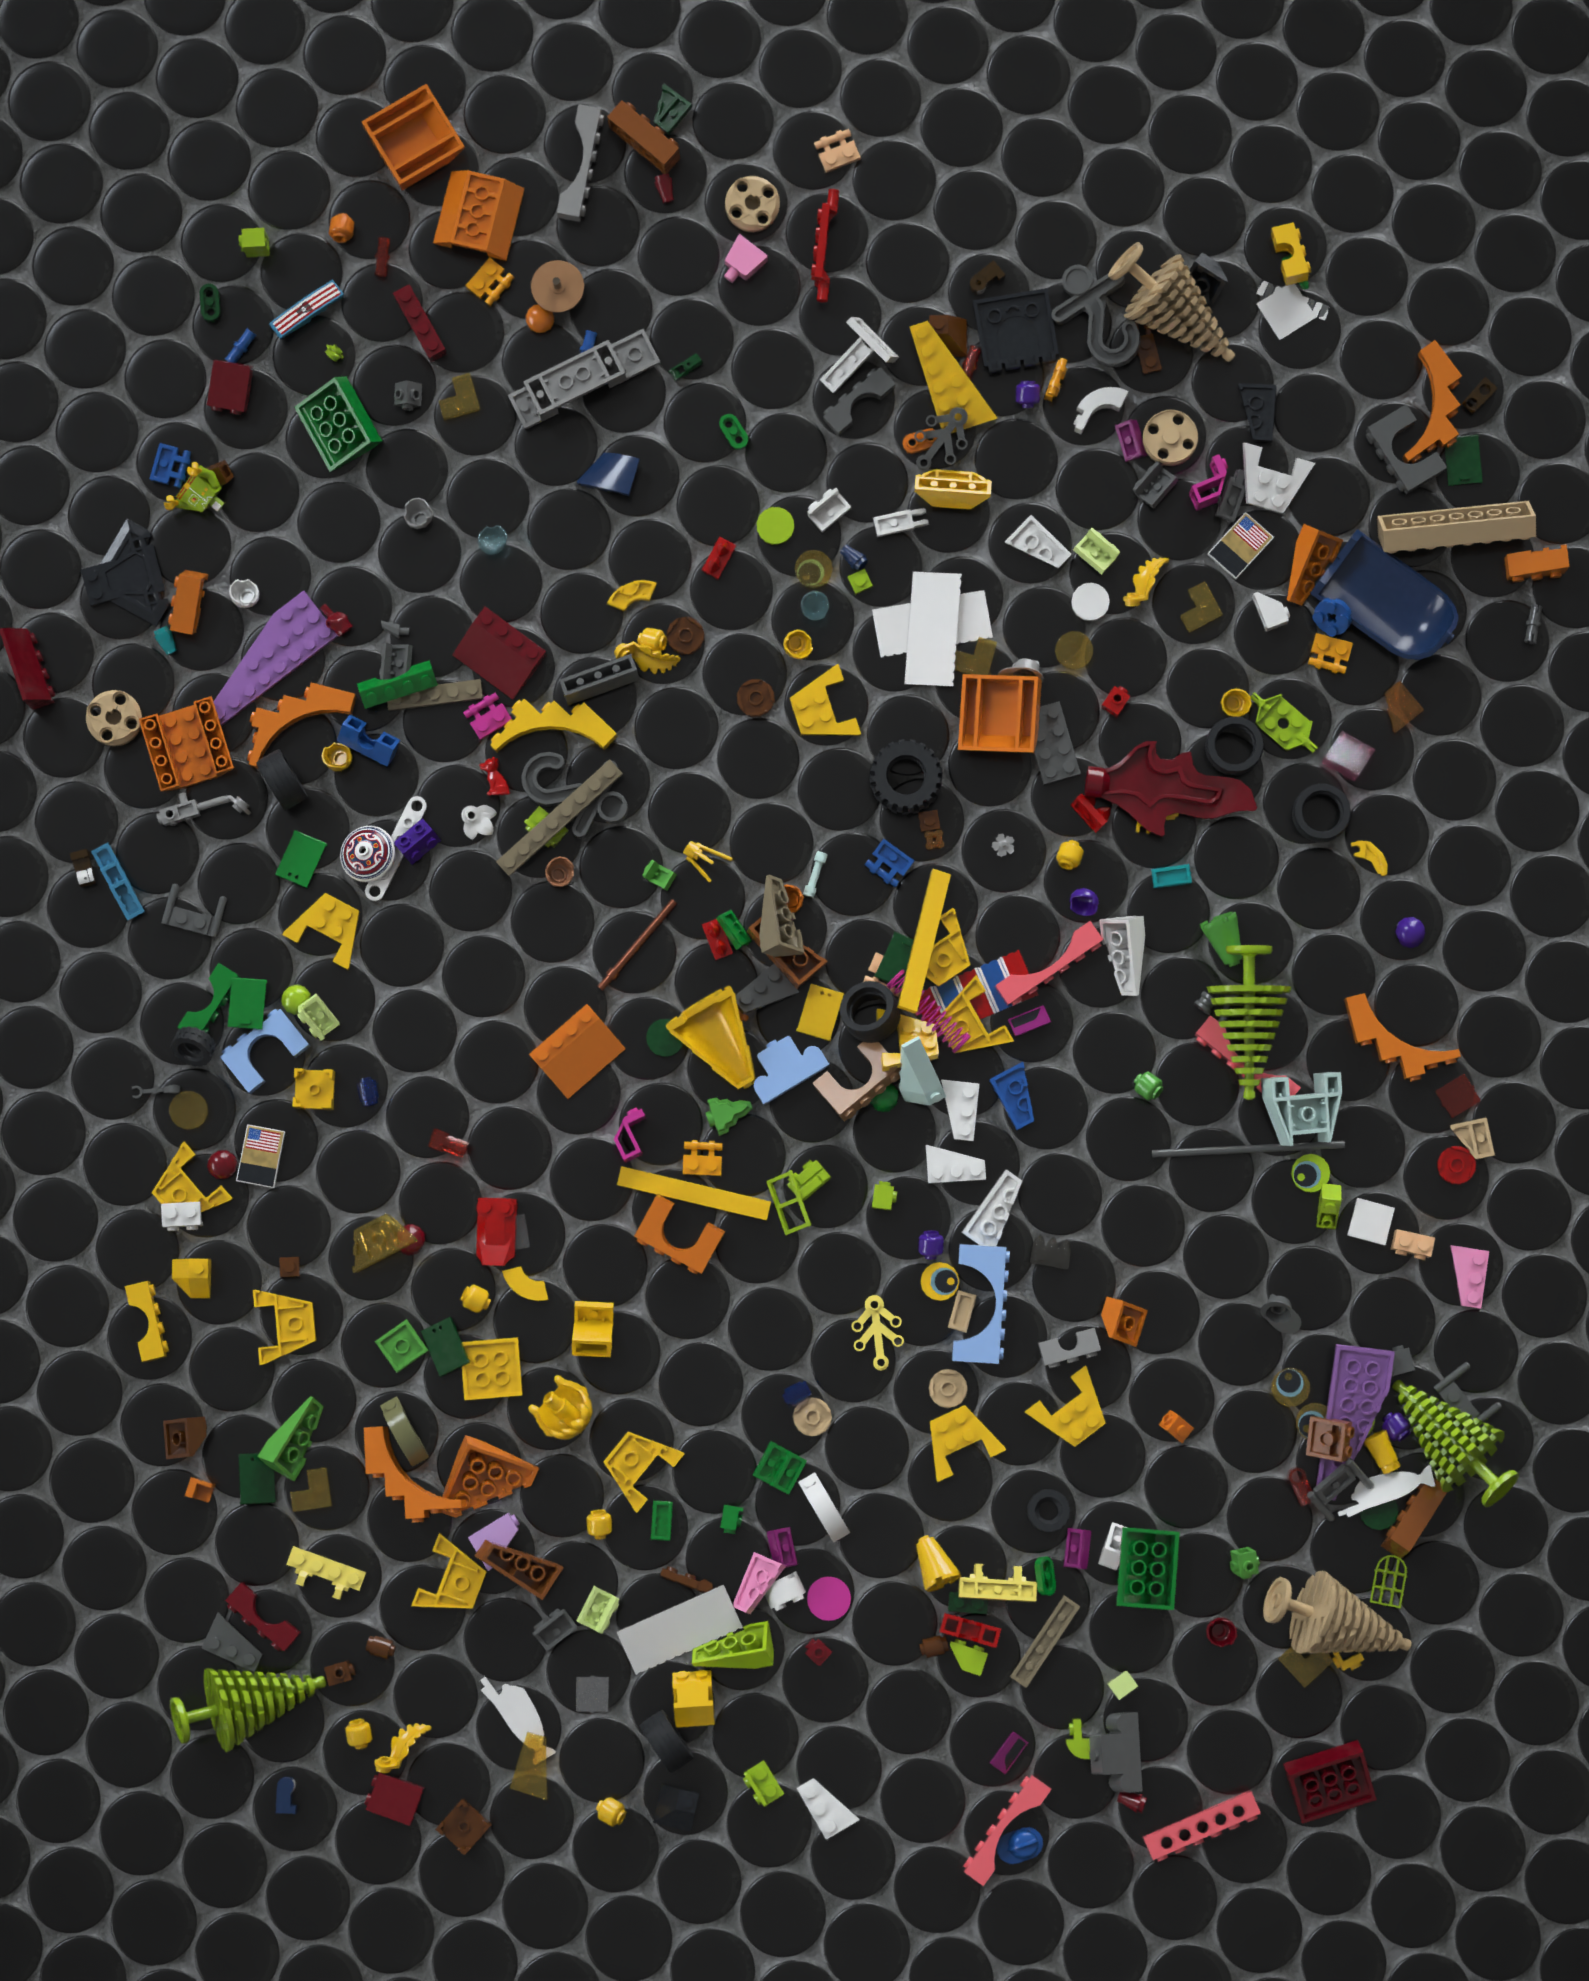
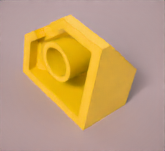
M172 1259V1279L190 1298H210V1259Z

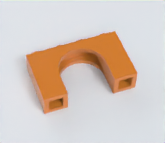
M658 1194L634 1237L638 1238L637 1242L644 1246L649 1244L654 1247V1251L663 1256L664 1254L671 1257L670 1260L674 1263L687 1265V1269L692 1273L698 1274L699 1272L702 1274L726 1231L711 1223H707L694 1246L687 1249L672 1246L664 1235V1224L675 1203Z

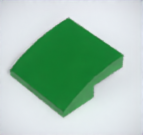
M770 1441L753 1476L789 1495L807 1460Z

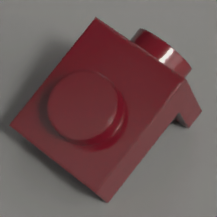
M819 1638L816 1641L812 1639L805 1646L807 1649L805 1654L818 1666L832 1653Z

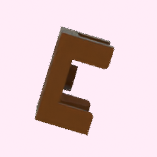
M463 1798L435 1830L442 1836L445 1835L465 1856L492 1824Z

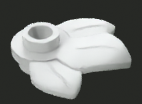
M487 805L465 807L461 812L465 835L472 840L477 836V833L492 835L493 825L490 819L497 812ZM471 811L474 813V818L472 819L468 817V813Z

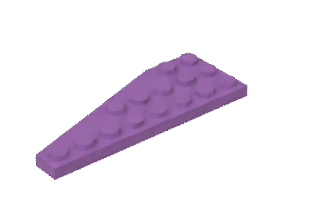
M302 591L272 615L214 700L221 726L338 637L333 630L326 626V618L305 591Z
M1336 1344L1326 1419L1352 1422L1355 1433L1354 1437L1350 1439L1349 1446L1352 1447L1350 1458L1354 1461L1390 1390L1395 1352ZM1320 1458L1316 1486L1341 1464H1345L1346 1461L1338 1462Z

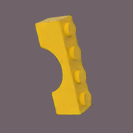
M149 1281L125 1286L129 1305L143 1310L149 1322L147 1334L138 1342L141 1361L148 1362L167 1357L166 1352H169L167 1341H163L162 1333H165L163 1323L159 1322L158 1319L160 1308L158 1303L154 1301L153 1296H156L154 1284L151 1285Z

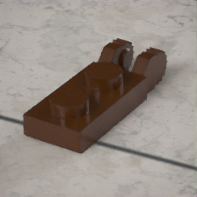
M1143 324L1146 335L1140 337V348L1137 354L1142 373L1146 375L1162 371L1153 333H1151V329L1146 324Z
M667 1566V1569L662 1568L660 1573L662 1578L702 1593L713 1589V1584L710 1581L708 1582L705 1579L697 1581L696 1576L685 1573V1576L677 1573V1569Z

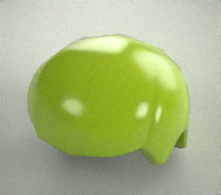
M298 984L291 985L283 992L281 1003L287 1013L297 1015L299 1014L298 1006L308 1000L311 995L304 986Z

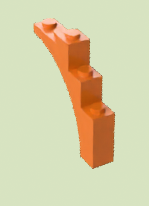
M1436 340L1418 353V357L1423 363L1431 383L1432 411L1424 434L1416 445L1404 454L1402 458L1406 464L1410 462L1416 463L1422 458V453L1425 451L1429 453L1437 447L1436 443L1441 449L1445 446L1451 447L1457 442L1456 438L1459 435L1448 418L1451 419L1459 413L1460 403L1448 388L1451 390L1456 388L1460 384L1459 381L1462 375Z
M311 683L310 687H306L304 693L306 701L284 695L283 699H280L278 702L277 710L279 713L256 708V711L251 714L250 723L258 732H255L253 735V751L250 750L248 753L247 761H249V765L259 769L256 762L263 758L265 752L277 736L295 722L322 713L352 715L357 696L354 693Z
M1365 993L1344 999L1355 1044L1361 1043V1046L1372 1044V1040H1374L1380 1062L1385 1061L1386 1064L1396 1062V1058L1399 1057L1404 1080L1410 1079V1082L1422 1079L1421 1075L1425 1074L1424 1067L1428 1070L1438 1067V1063L1445 1062L1446 1065L1457 1062L1456 1059L1461 1057L1459 1049L1429 1051L1413 1047L1399 1040L1377 1020L1369 1006Z
M388 1426L364 1427L366 1474H372V1478L384 1477L385 1474L386 1497L392 1496V1500H405V1519H412V1522H424L423 1518H430L429 1510L430 1514L442 1513V1509H449V1512H461L460 1508H467L466 1500L437 1496L423 1489L407 1475L393 1452Z

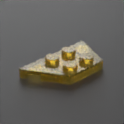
M384 1214L355 1229V1245L353 1247L355 1267H352L353 1273H358L417 1242V1238L390 1214Z

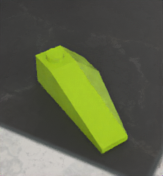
M768 1621L746 1625L743 1627L744 1630L735 1634L730 1632L726 1634L727 1637L719 1641L712 1640L694 1648L692 1652V1665L748 1669L773 1666L774 1649Z

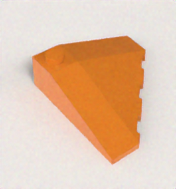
M465 1435L442 1497L466 1500L467 1508H460L461 1511L471 1507L475 1510L487 1505V1500L498 1496L501 1499L513 1494L512 1490L520 1486H524V1488L532 1486L539 1467L484 1441ZM442 1509L443 1514L455 1518L462 1515V1512H449V1509Z

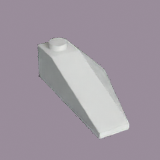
M1125 916L1100 919L1102 942L1108 948L1110 954L1108 959L1109 962H1113L1115 968L1114 976L1121 995L1137 996L1139 995L1145 942L1144 917Z

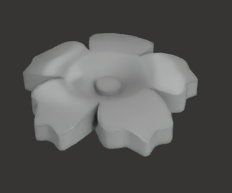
M998 834L997 842H992V848L994 851H998L997 855L1000 857L1014 852V845H1011L1014 842L1013 837L1006 836L1005 838L1004 834Z

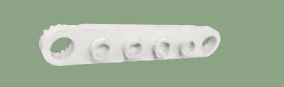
M415 796L408 801L391 836L393 841H396L423 818L427 804L422 797ZM419 801L422 803L423 806L420 811L412 809L414 802ZM396 845V857L390 871L382 878L368 882L365 894L371 901H379L384 897L404 857ZM374 886L380 888V894L377 897L370 895V889Z

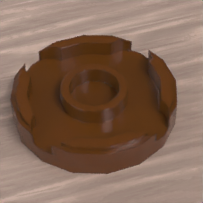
M691 617L675 619L667 630L669 646L674 652L681 655L695 653L704 642L702 625Z
M751 679L744 682L737 693V704L740 710L751 717L766 715L772 709L775 702L771 686L760 679Z

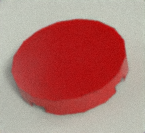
M1453 1146L1440 1154L1437 1169L1439 1175L1446 1182L1462 1184L1473 1177L1476 1171V1160L1468 1149L1462 1146Z

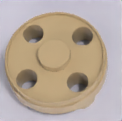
M757 176L737 179L729 188L725 199V210L729 220L737 228L746 232H758L769 227L775 221L780 207V199L776 187L769 181ZM741 184L745 185L747 187V190L745 192L738 191L737 186ZM769 190L773 193V196L766 198L763 192ZM734 210H738L742 216L735 218L731 213ZM765 216L768 222L761 224L757 218Z
M1165 410L1157 413L1147 422L1143 432V446L1146 453L1152 460L1158 461L1161 465L1175 466L1187 461L1195 452L1198 443V432L1194 422L1189 416L1176 410ZM1179 417L1182 419L1183 423L1181 425H1176L1173 422V419ZM1155 427L1158 433L1151 434L1148 428ZM1190 442L1193 448L1185 449L1183 443ZM1160 451H1164L1167 453L1168 457L1166 459L1159 458L1158 453Z
M110 690L96 696L87 707V727L92 736L102 744L108 746L124 745L133 740L141 728L139 719L142 718L140 707L136 700L124 691ZM120 696L126 698L125 703L122 705L116 704V699ZM93 708H100V715H91ZM131 720L137 722V726L134 729L127 727L128 722ZM105 732H111L113 734L110 740H104L102 738Z

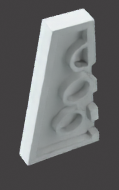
M1005 1169L961 1233L978 1245L997 1246L1022 1180Z

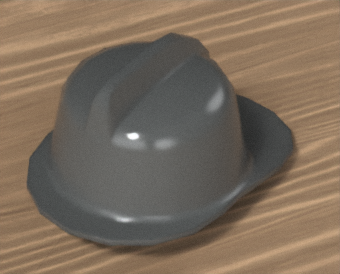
M1271 1294L1267 1303L1260 1309L1261 1315L1280 1332L1293 1333L1301 1327V1318L1292 1309L1291 1302L1286 1297Z

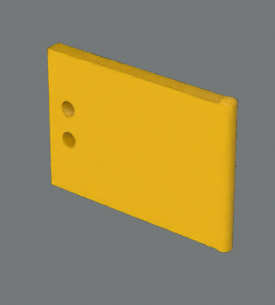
M811 984L796 1031L831 1041V1035L844 993Z

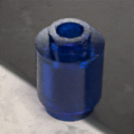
M371 1077L360 1079V1083L357 1084L360 1102H362L363 1106L378 1104L377 1099H379L376 1080H371Z
M799 1381L784 1389L785 1394L782 1396L786 1404H791L793 1407L808 1399V1396L812 1395L806 1381Z

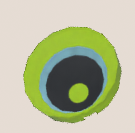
M1307 1154L1295 1161L1292 1166L1291 1176L1294 1184L1299 1189L1311 1193L1319 1191L1322 1183L1327 1184L1330 1177V1169L1325 1159L1319 1155Z

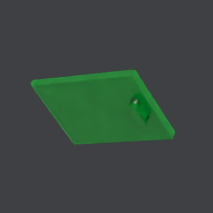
M294 830V834L275 875L307 888L327 843Z
M232 977L228 1027L263 1030L267 980Z

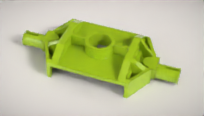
M1256 692L1251 695V699L1259 708L1255 721L1259 728L1286 751L1305 746L1314 753L1318 746L1309 739L1312 720L1309 721L1282 697V694L1266 700L1262 699ZM1286 719L1288 727L1285 729L1280 728L1278 720Z

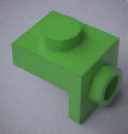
M651 860L645 867L642 876L649 882L668 891L677 874Z

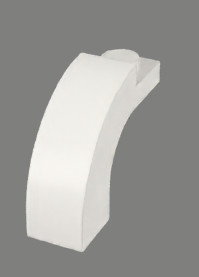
M816 1473L799 1481L798 1483L833 1543L849 1534L850 1531Z

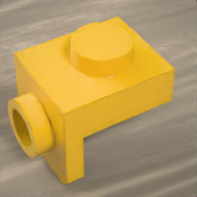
M1360 1652L1345 1660H1342L1339 1653H1333L1335 1657L1332 1658L1337 1669L1341 1668L1343 1671L1348 1668L1354 1670L1362 1665L1361 1661L1364 1660Z

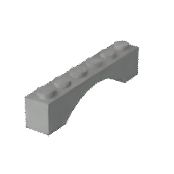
M578 105L575 125L583 143V161L573 183L560 194L557 209L558 218L580 222L581 216H585L586 205L583 204L584 199H588L590 187H587L588 180H592L593 177L591 165L592 162L596 161L597 151L594 150L595 145L599 144L601 136L598 130L599 126H603L604 122L601 108Z

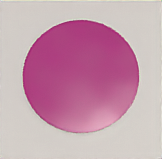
M835 1577L818 1579L811 1585L807 1595V1603L811 1612L816 1617L827 1621L842 1617L849 1609L851 1602L848 1587L843 1581Z

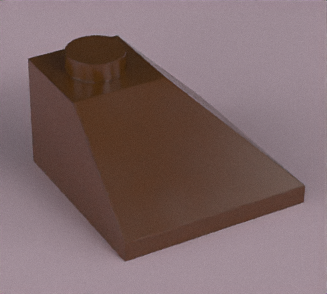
M929 315L930 325L953 357H967V319L950 315Z
M205 1417L163 1421L166 1459L193 1457L207 1436Z

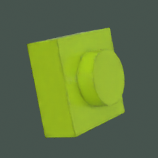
M865 569L847 576L855 595L873 587Z

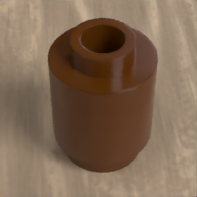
M938 1635L922 1639V1644H919L922 1656L926 1655V1658L943 1655L949 1651L946 1636L941 1637Z
M370 1636L366 1645V1651L370 1652L371 1655L388 1660L390 1656L393 1657L396 1646L393 1645L394 1641L379 1636Z

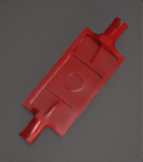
M829 189L827 203H822V209L818 208L817 225H820V227H816L815 243L818 246L814 245L813 262H816V264H812L811 280H815V286L818 287V302L828 301L830 278L825 272L824 266L829 222L838 212L839 190Z

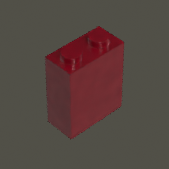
M213 360L207 406H212L211 410L223 411V408L230 409V413L241 415V412H246L254 366Z
M379 1772V1775H375L371 1786L374 1787L372 1794L368 1793L364 1803L367 1805L366 1810L408 1826L412 1825L425 1787Z

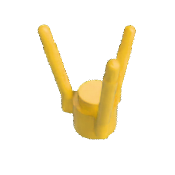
M690 841L683 854L687 856L686 860L692 863L708 882L712 880L695 860L702 858L710 864H714V861L702 854V850L732 861V857L705 847L699 842L695 844L693 841Z

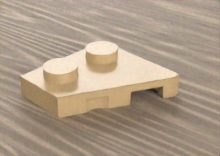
M1487 1118L1450 1125V1128L1475 1159L1495 1156Z

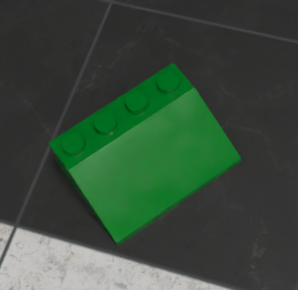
M334 377L294 407L330 472L367 453L382 442L347 377Z
M1122 1527L1116 1606L1174 1610L1180 1532Z

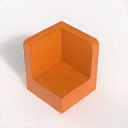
M191 1477L185 1496L210 1502L215 1484Z

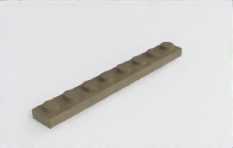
M609 759L498 859L496 863L510 877L621 777L623 773Z

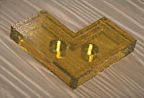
M470 373L452 377L457 396L439 400L444 420L480 410Z
M1205 581L1188 590L1196 607L1180 615L1190 633L1223 615Z
M979 637L974 655L956 650L954 653L956 656L954 662L955 671L966 674L988 675L997 642Z
M327 1468L307 1470L309 1490L290 1493L293 1512L332 1506Z
M1292 1646L1278 1658L1304 1688L1333 1662L1326 1653L1321 1652L1312 1653L1308 1658L1304 1659L1301 1654L1293 1650Z

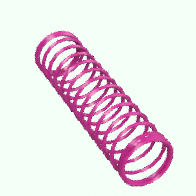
M904 969L886 985V987L892 989L900 983L894 994L902 990V988L898 989L903 984L905 976L897 983L895 982L905 973ZM928 995L921 1002H919V1005L922 1002L924 1003L920 1006L915 1015L917 1016L921 1014L924 1010L928 1008V1010L924 1013V1015L921 1018V1021H923L926 1018H928L931 1014H933L927 1022L926 1026L931 1025L938 1018H940L937 1021V1023L933 1026L931 1031L933 1032L937 1030L940 1026H942L945 1023V1025L938 1032L937 1037L941 1036L947 1030H949V1032L945 1035V1037L942 1040V1042H945L954 1034H956L948 1044L949 1048L961 1039L958 1045L952 1050V1052L956 1053L971 1038L970 1034H968V1032H966L961 1037H959L955 1042H953L954 1039L963 1029V1027H960L948 1038H946L949 1035V1033L953 1030V1028L957 1025V1022H954L941 1033V1031L949 1023L952 1017L947 1018L939 1026H937V1024L946 1014V1011H944L932 1022H930L933 1019V1017L937 1014V1012L940 1010L941 1006H938L925 1017V1015L929 1012V1010L933 1007V1005L936 1002H931L928 1006L921 1010V1008L930 998V995Z

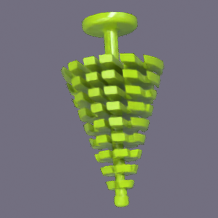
M1226 946L1228 954L1243 956V985L1208 986L1207 990L1208 993L1243 994V997L1211 998V1002L1213 1005H1244V1009H1219L1214 1011L1216 1016L1244 1017V1021H1219L1220 1028H1244V1032L1222 1034L1224 1039L1244 1040V1044L1227 1045L1228 1051H1244V1056H1231V1060L1234 1063H1244V1068H1234L1236 1074H1245V1079L1238 1080L1240 1086H1244V1099L1252 1100L1255 1098L1254 1086H1259L1261 1081L1254 1079V1074H1263L1264 1068H1254V1063H1264L1268 1059V1056H1254V1051H1270L1272 1045L1255 1044V1040L1274 1039L1276 1033L1255 1032V1028H1278L1280 1021H1255V1017L1282 1016L1284 1010L1255 1009V1006L1286 1005L1288 998L1255 997V994L1290 993L1292 987L1255 985V956L1272 953V946Z
M1396 1380L1393 1383L1392 1388L1400 1394L1398 1396L1400 1405L1406 1403L1403 1407L1405 1415H1412L1408 1421L1412 1427L1414 1426L1415 1436L1420 1437L1419 1444L1421 1448H1425L1424 1454L1426 1458L1432 1459L1429 1462L1431 1469L1434 1470L1437 1466L1440 1467L1438 1471L1435 1470V1477L1437 1481H1440V1487L1443 1492L1452 1491L1451 1485L1454 1482L1458 1487L1465 1483L1466 1480L1462 1476L1465 1472L1470 1477L1477 1473L1489 1485L1482 1496V1504L1485 1507L1492 1506L1510 1491L1517 1482L1519 1473L1515 1470H1509L1498 1478L1485 1465L1487 1460L1483 1456L1486 1452L1491 1457L1497 1451L1494 1443L1497 1440L1502 1443L1504 1431L1496 1429L1488 1423H1483L1478 1418L1472 1421L1470 1419L1472 1415L1466 1412L1461 1413L1460 1409L1450 1407V1404L1441 1401L1436 1407L1435 1404L1439 1401L1438 1398L1431 1396L1428 1399L1426 1398L1428 1393L1424 1391L1416 1393V1387L1411 1385L1406 1387L1401 1380Z
M206 1668L204 1671V1688L208 1707L186 1712L181 1699L173 1697L170 1699L171 1716L176 1734L182 1744L190 1740V1723L211 1718L214 1731L216 1730V1736L222 1749H225V1752H229L234 1748L235 1743L239 1745L245 1737L249 1738L252 1736L254 1729L259 1731L263 1729L265 1722L268 1725L272 1723L275 1715L281 1717L285 1714V1706L288 1711L293 1709L295 1699L299 1704L305 1700L304 1691H306V1694L308 1693V1697H311L315 1694L316 1688L325 1687L326 1679L324 1676L312 1679L310 1675H303L302 1682L298 1675L291 1674L289 1679L285 1673H279L280 1677L277 1678L274 1673L268 1672L265 1678L262 1672L255 1671L253 1675L249 1671H243L240 1674L237 1670H230L229 1674L226 1670L218 1669V1672H216L214 1669Z

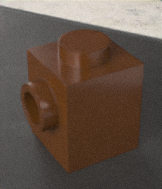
M349 1660L324 1667L329 1686L353 1680V1675H355L354 1666L349 1664Z

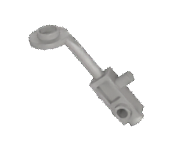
M184 792L178 794L181 804L159 810L160 813L157 814V819L160 825L173 826L178 824V822L190 821L195 817L201 816V810L231 801L234 803L232 807L239 813L244 811L250 815L251 812L247 809L249 805L238 796L236 799L231 795L221 796L197 804L195 799L188 801L187 795Z

